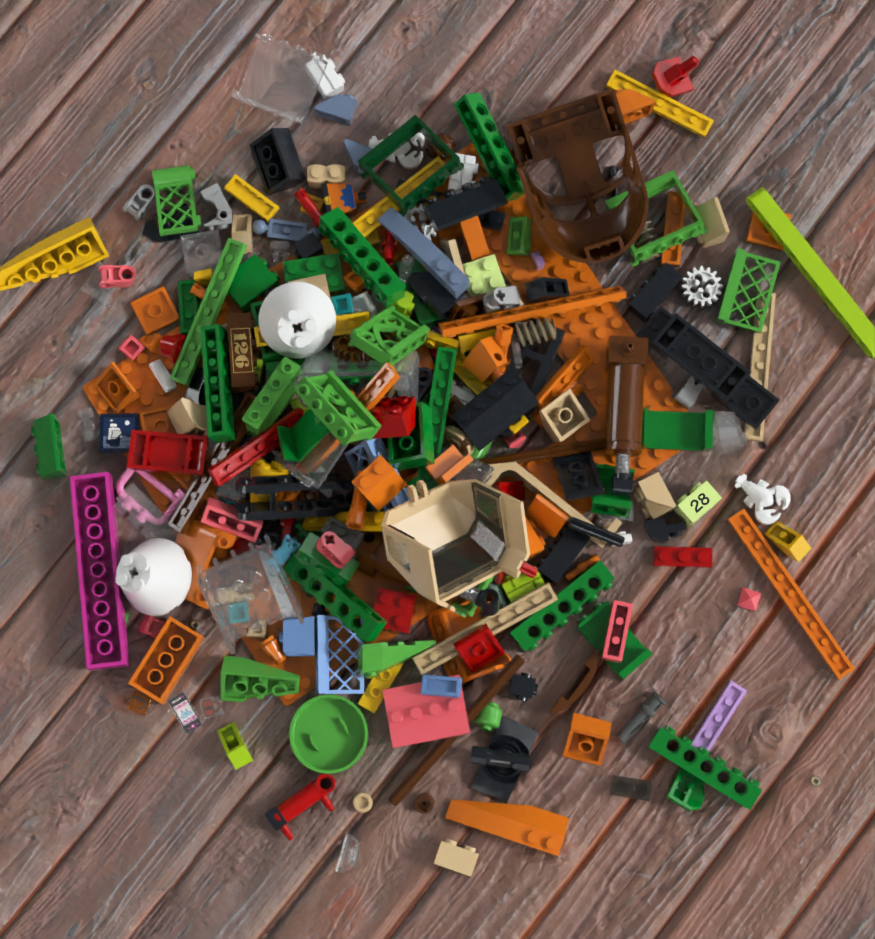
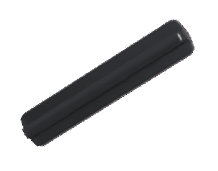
M571 517L568 524L572 529L618 547H622L625 538L621 535L575 517Z

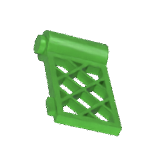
M190 165L152 170L160 236L198 231V227H201L200 215H196L192 184V179H196L194 168H190ZM189 187V191L185 196L178 193L181 188ZM168 190L171 193L165 199L160 196L159 191ZM174 195L181 199L176 205L169 202ZM184 202L191 205L186 212L180 208ZM166 204L173 208L168 214L161 211ZM176 211L183 215L178 221L171 217ZM186 218L193 221V225L184 226L181 223ZM168 220L174 223L172 228L163 229V225Z

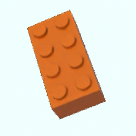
M170 616L128 684L164 705L202 645L205 637Z

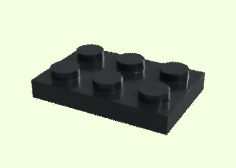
M591 451L553 458V464L566 501L604 494V487Z

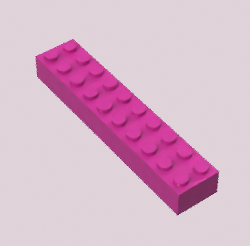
M109 472L70 476L86 666L90 671L130 666L124 596L120 585L116 583V571L120 562L113 476Z

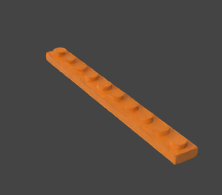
M618 285L438 323V327L443 337L452 338L460 333L470 334L479 329L489 330L493 326L500 324L511 325L512 322H527L531 318H544L555 313L564 314L566 311L573 309L582 310L587 306L597 307L606 302L616 303L626 298V291Z
M386 362L356 397L369 412L400 378L392 364ZM329 432L289 475L316 474L342 444ZM301 490L295 493L293 491H280L276 495V501H292Z
M742 509L730 517L728 522L837 680L855 669L746 510Z

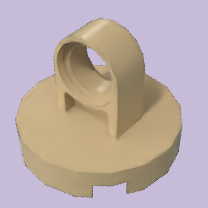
M446 426L443 442L447 446L445 450L454 445L462 456L467 454L471 456L474 449L467 435L459 428Z

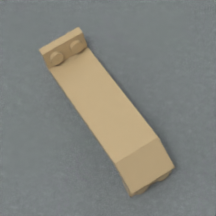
M517 462L488 464V472L482 478V483L494 487V483H497L505 476L513 477L517 481H524V486L533 494L537 495L540 493L570 516L567 520L568 522L571 517H575L593 524ZM617 518L613 522L609 520L603 529L615 533L622 522ZM590 536V540H592L600 548H603L607 543L603 540Z

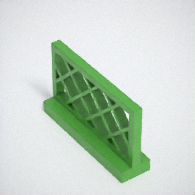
M737 248L716 323L721 325L727 324L761 334L781 262L747 253L744 249ZM746 258L754 260L757 266L748 270L745 265ZM766 264L774 265V272L766 275L762 266ZM760 269L764 277L755 282L751 272ZM748 275L752 284L744 288L740 279ZM766 280L770 287L769 290L762 293L757 284ZM754 286L759 295L750 299L746 290ZM743 292L747 302L738 305L735 297ZM761 297L765 305L757 311L752 302ZM750 304L754 313L745 317L741 308ZM736 310L739 311L743 318L738 322L729 320L731 313ZM756 315L760 321L759 327L751 326L747 319Z

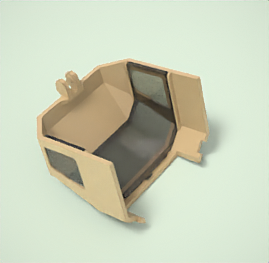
M476 479L448 481L429 491L425 482L419 480L416 483L417 489L413 485L407 486V495L410 500L385 512L381 527L387 561L399 571L420 595L454 612L455 607L445 601L500 572L518 579L521 573L519 569L523 561H527L530 556L523 502Z

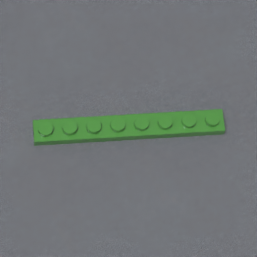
M228 238L172 371L171 380L189 387L202 355L200 327L215 324L246 250V244Z

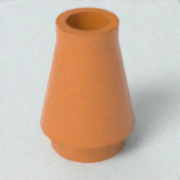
M273 634L260 642L261 649L276 665L286 659L278 639Z

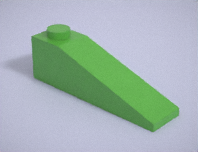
M436 640L410 642L409 645H405L404 642H397L388 646L387 642L364 644L356 653L359 675L365 676L367 679L375 678L377 674L406 662L436 645Z
M224 656L221 669L222 701L244 702L248 698L254 697L264 699V696L267 695L283 696L299 693V675L244 657Z

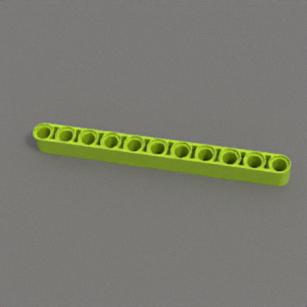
M760 187L746 197L745 200L750 209L757 215L762 224L765 222L764 226L770 233L773 232V238L779 245L783 246L785 253L869 358L874 359V325L763 187Z

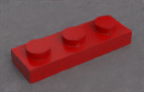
M654 546V566L712 568V548Z

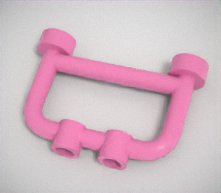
M128 468L116 484L117 494L124 500L121 505L129 511L132 508L138 512L136 517L143 523L148 520L154 525L165 524L175 513L187 491L180 487L174 493L151 473ZM135 471L173 502L161 517H155L151 511L143 507L134 497L124 491L125 483Z

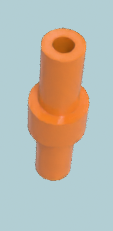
M594 554L586 561L576 564V568L568 572L564 577L569 582L580 573L584 574L590 566L600 560L597 554Z

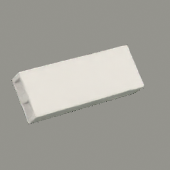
M160 359L149 364V368L165 393L177 388V384L170 379L171 375Z

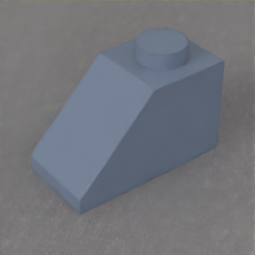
M338 94L315 105V115L351 126L357 109V99L349 94Z
M345 138V150L355 171L360 175L363 172L360 170L358 160L373 148Z

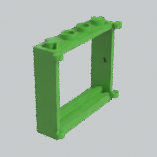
M674 170L645 183L648 199L674 187L694 223L637 249L632 244L628 248L634 259L630 261L632 266L638 265L639 261L647 260L656 253L664 252L671 246L680 245L691 237H697L699 234L704 235L708 232L707 228H704L703 220ZM628 191L606 200V210L619 205L628 195Z

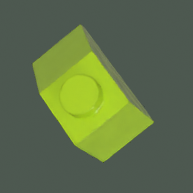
M235 722L217 730L225 752L235 770L253 761Z

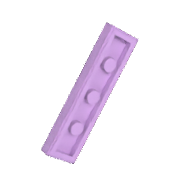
M729 681L692 740L693 746L696 748L702 746L710 751L747 690L735 682Z

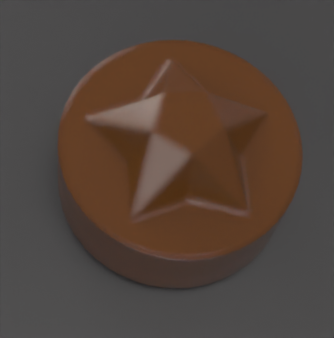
M428 793L419 794L414 801L415 809L422 814L431 812L435 805L434 798Z

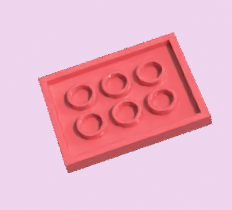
M454 675V676H449V677H458V678H460V675ZM422 682L383 690L393 748L470 734L462 686L460 698L421 695Z

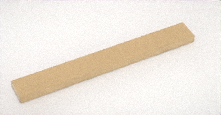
M776 293L771 295L761 334L752 333L750 377L766 389L768 388ZM761 297L755 300V308L758 311L765 305ZM755 315L753 326L758 328L760 321ZM765 419L756 430L747 423H744L743 440L762 442Z
M547 583L501 608L495 615L481 619L414 656L412 659L420 674L423 675L458 656L459 653L453 644L482 625L487 624L492 633L496 635L554 603L558 598L550 584Z

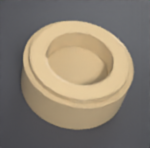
M359 793L355 796L353 806L358 812L365 813L372 808L373 800L370 795Z

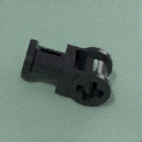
M279 519L264 520L265 525L257 537L254 551L260 550L269 553V556L273 555L279 534L276 532L281 525V520Z

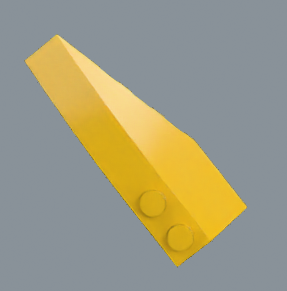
M90 217L45 238L0 267V291L23 286L24 283L32 281L33 283L40 282V279L56 278L65 273L73 274L109 257Z

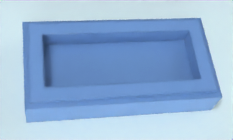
M423 674L420 694L460 698L462 678Z

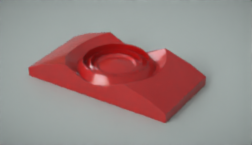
M131 430L127 468L147 472L204 475L208 436Z

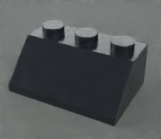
M271 128L249 144L267 196L294 188L306 180L289 128Z

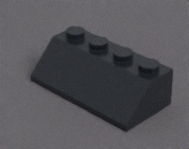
M483 176L478 179V182L473 184L468 182L461 185L460 189L445 191L444 195L439 197L431 196L426 199V202L422 203L428 224L439 231L508 204V201L497 180L493 177Z
M510 368L451 417L477 450L481 451L539 404V401L521 377Z

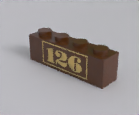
M250 313L227 314L232 393L255 392V385H259L258 374H254V367H257V355H253V349H256V339L251 334L255 327L254 319H250Z

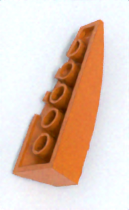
M453 799L450 801L445 816L446 819L555 856H559L569 821L567 817L531 805Z

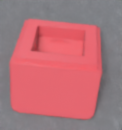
M130 335L118 350L133 361L144 350L145 346L134 336Z
M145 614L138 631L156 639L166 622Z

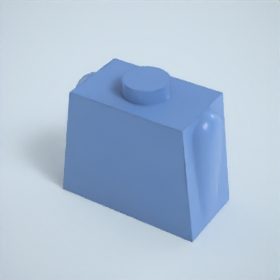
M314 616L288 617L284 619L283 631L279 632V642L283 643V653L285 656L315 657Z

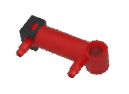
M322 774L267 812L265 816L275 831L280 829L289 841L292 840L294 836L287 823L319 800H321L329 812L333 811L334 807L327 795L336 787L335 778L329 774ZM324 778H329L332 782L329 789L321 787V781Z

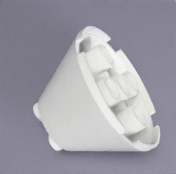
M294 281L276 287L266 296L259 312V328L265 342L278 354L289 358H306L317 354L328 345L335 332L336 313L330 298L324 291L313 284Z
M163 538L149 539L139 544L127 555L121 557L116 571V583L120 585L129 603L143 614L151 616L168 614L169 611L179 606L188 594L192 579L191 564L184 554L185 551L175 542Z

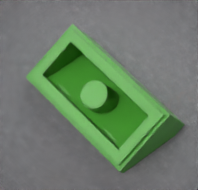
M527 216L510 218L508 255L530 256L533 221Z

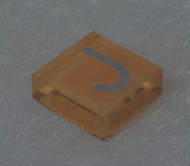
M134 691L126 709L146 716L153 698Z

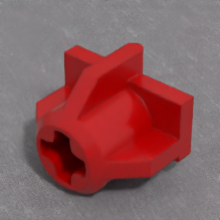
M184 334L165 335L160 341L162 356L168 357L171 363L175 364L187 336Z

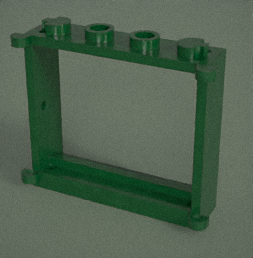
M416 115L358 160L360 170L363 172L360 176L363 179L368 177L401 210L399 214L403 217L407 214V210L414 208L416 203L422 198H426L434 188L441 186L449 176L456 174L457 170L461 171L464 168V164L460 163L459 156ZM420 132L450 161L401 199L372 169Z

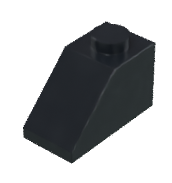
M541 277L525 284L529 302L537 303L570 296L567 279Z

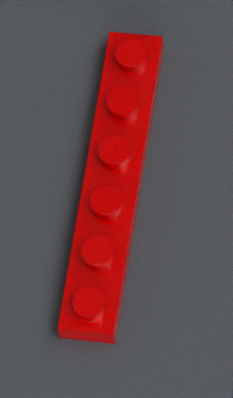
M297 407L207 469L215 486H222L278 447L280 442L276 429L277 426L292 428L304 415L302 408Z

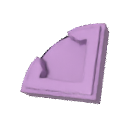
M532 252L531 256L537 271L543 269L545 262L543 257L540 256V252Z

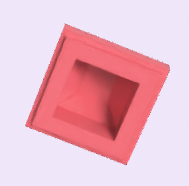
M519 430L517 433L512 434L511 437L502 438V440L510 448H520L526 436Z
M742 587L737 606L755 612L761 593Z

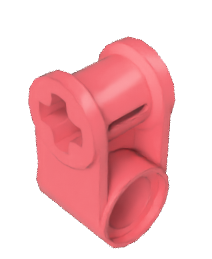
M128 265L99 266L98 271L101 276L99 287H130L134 283L136 272L133 267ZM122 274H128L131 278L124 279Z
M327 531L323 533L316 542L317 550L339 569L344 568L355 555L354 549L334 532Z

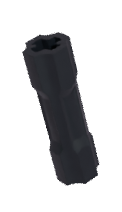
M472 746L470 763L528 772L531 755Z

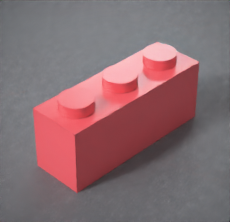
M210 497L204 507L200 521L252 542H256L263 524V520L242 521L237 519L236 507Z
M613 600L611 603L601 654L602 660L616 663L622 662L633 604Z

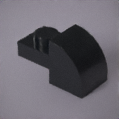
M665 518L645 521L644 528L652 540L659 543H667L669 541L668 535L671 538L682 536V533L686 531V524L684 522L666 525Z

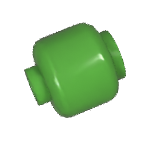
M489 702L475 718V722L480 726V730L491 732L492 729H497L500 726L502 710L498 704Z

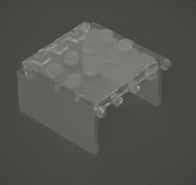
M268 535L264 536L267 543L254 547L253 543L250 542L248 543L250 550L242 554L236 555L235 551L231 550L232 558L224 562L218 563L217 559L213 558L214 566L202 570L200 565L196 566L199 574L198 586L231 655L235 653V641L248 635L246 628H249L250 632L254 633L266 627L264 620L267 621L268 625L283 620L282 612L285 613L287 618L296 614L300 624L304 623V614L300 602Z

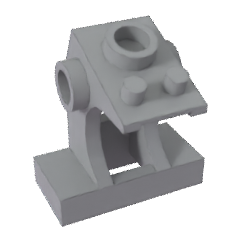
M216 183L200 191L204 203L210 202L217 209L216 217L204 224V228H209V231H214V227H217L218 230L229 229V226L232 225V210L221 192V188ZM225 214L227 217L221 218L220 215Z

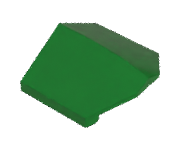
M680 768L669 787L666 798L688 812L700 809L704 801L705 782Z

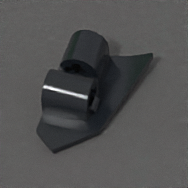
M187 203L182 204L180 207L185 212L189 209ZM162 210V212H164L165 214H168L170 212L168 210ZM176 211L171 217L178 221L183 215ZM157 213L152 216V220L145 222L142 233L159 243L201 235L198 229V231L160 236ZM186 218L181 224L190 226L193 225V221ZM168 220L163 225V229L172 228L174 223Z
M412 272L409 285L423 305H427L439 320L446 318L450 314L452 307H454L457 301L467 299V295L464 293L456 299L430 272Z

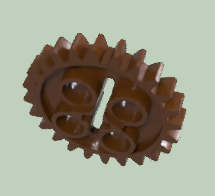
M380 332L383 341H394V337L388 335V332ZM350 334L339 335L332 342V353L334 357H338V360L344 359V362L350 360L351 363L358 361V363L362 361L369 363V360L376 361L357 347L349 346Z

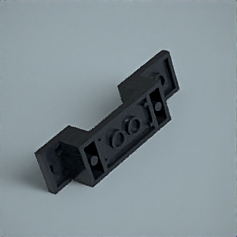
M660 306L636 335L639 338H648L649 347L663 358L667 359L669 357L710 389L712 391L711 396L754 430L760 426L780 401V399L750 377L751 371L677 313L673 316Z

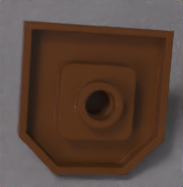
M464 293L467 295V299L455 303L447 321L480 315L485 306L483 296L486 293L471 297L469 293Z

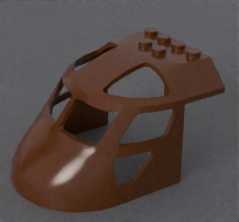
M614 89L595 93L506 125L518 160L517 171L539 234L551 249L573 261L597 263L610 260L622 254L637 240L644 228L648 215V194ZM622 135L625 140V153L622 165L614 177L609 181H605L599 168L593 144L607 138ZM631 155H632V162H633V171H632V167H631V163H630V162H631ZM556 157L565 181L567 194L555 195L543 190L532 180L526 171L527 167L544 159ZM627 178L628 195L619 205L602 214H598L594 200L610 193ZM529 186L536 194L538 202L535 200L532 192L529 189ZM588 203L591 217L573 221L556 219L548 204L571 206ZM536 211L541 217L540 220L537 217Z

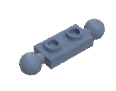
M270 218L269 225L263 220H256L252 224V230L255 234L261 235L268 232L267 239L297 242L312 232L318 241L323 237L319 228L314 227L307 230L306 223Z

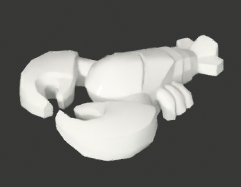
M418 132L410 141L417 147L418 143L416 140H419L421 148H423L425 137L422 133ZM372 136V139L369 140V147L374 148L384 139L377 140L376 136ZM407 141L388 156L386 160L394 163L396 161L395 156H397L404 169L412 170L421 164L423 151H420L416 158L414 155L417 154V151H413L405 156L411 148L410 143Z
M746 474L738 476L735 480V488L742 487L743 491L748 495L744 499V503L750 509L755 503V518L763 525L773 524L781 515L779 512L771 516V513H775V509L763 510V507L773 504L774 494L778 507L781 505L780 501H784L782 510H785L790 503V493L784 486L777 485L767 489L766 487L770 485L769 483L761 479L757 484L747 481Z

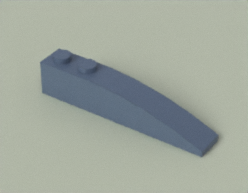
M392 207L378 219V222L456 299L470 287L469 278L425 235Z

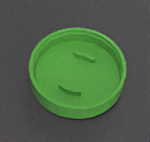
M320 695L305 702L295 713L289 731L290 744L295 756L307 768L323 774L340 773L352 767L362 757L368 742V726L360 709L350 700L338 695Z

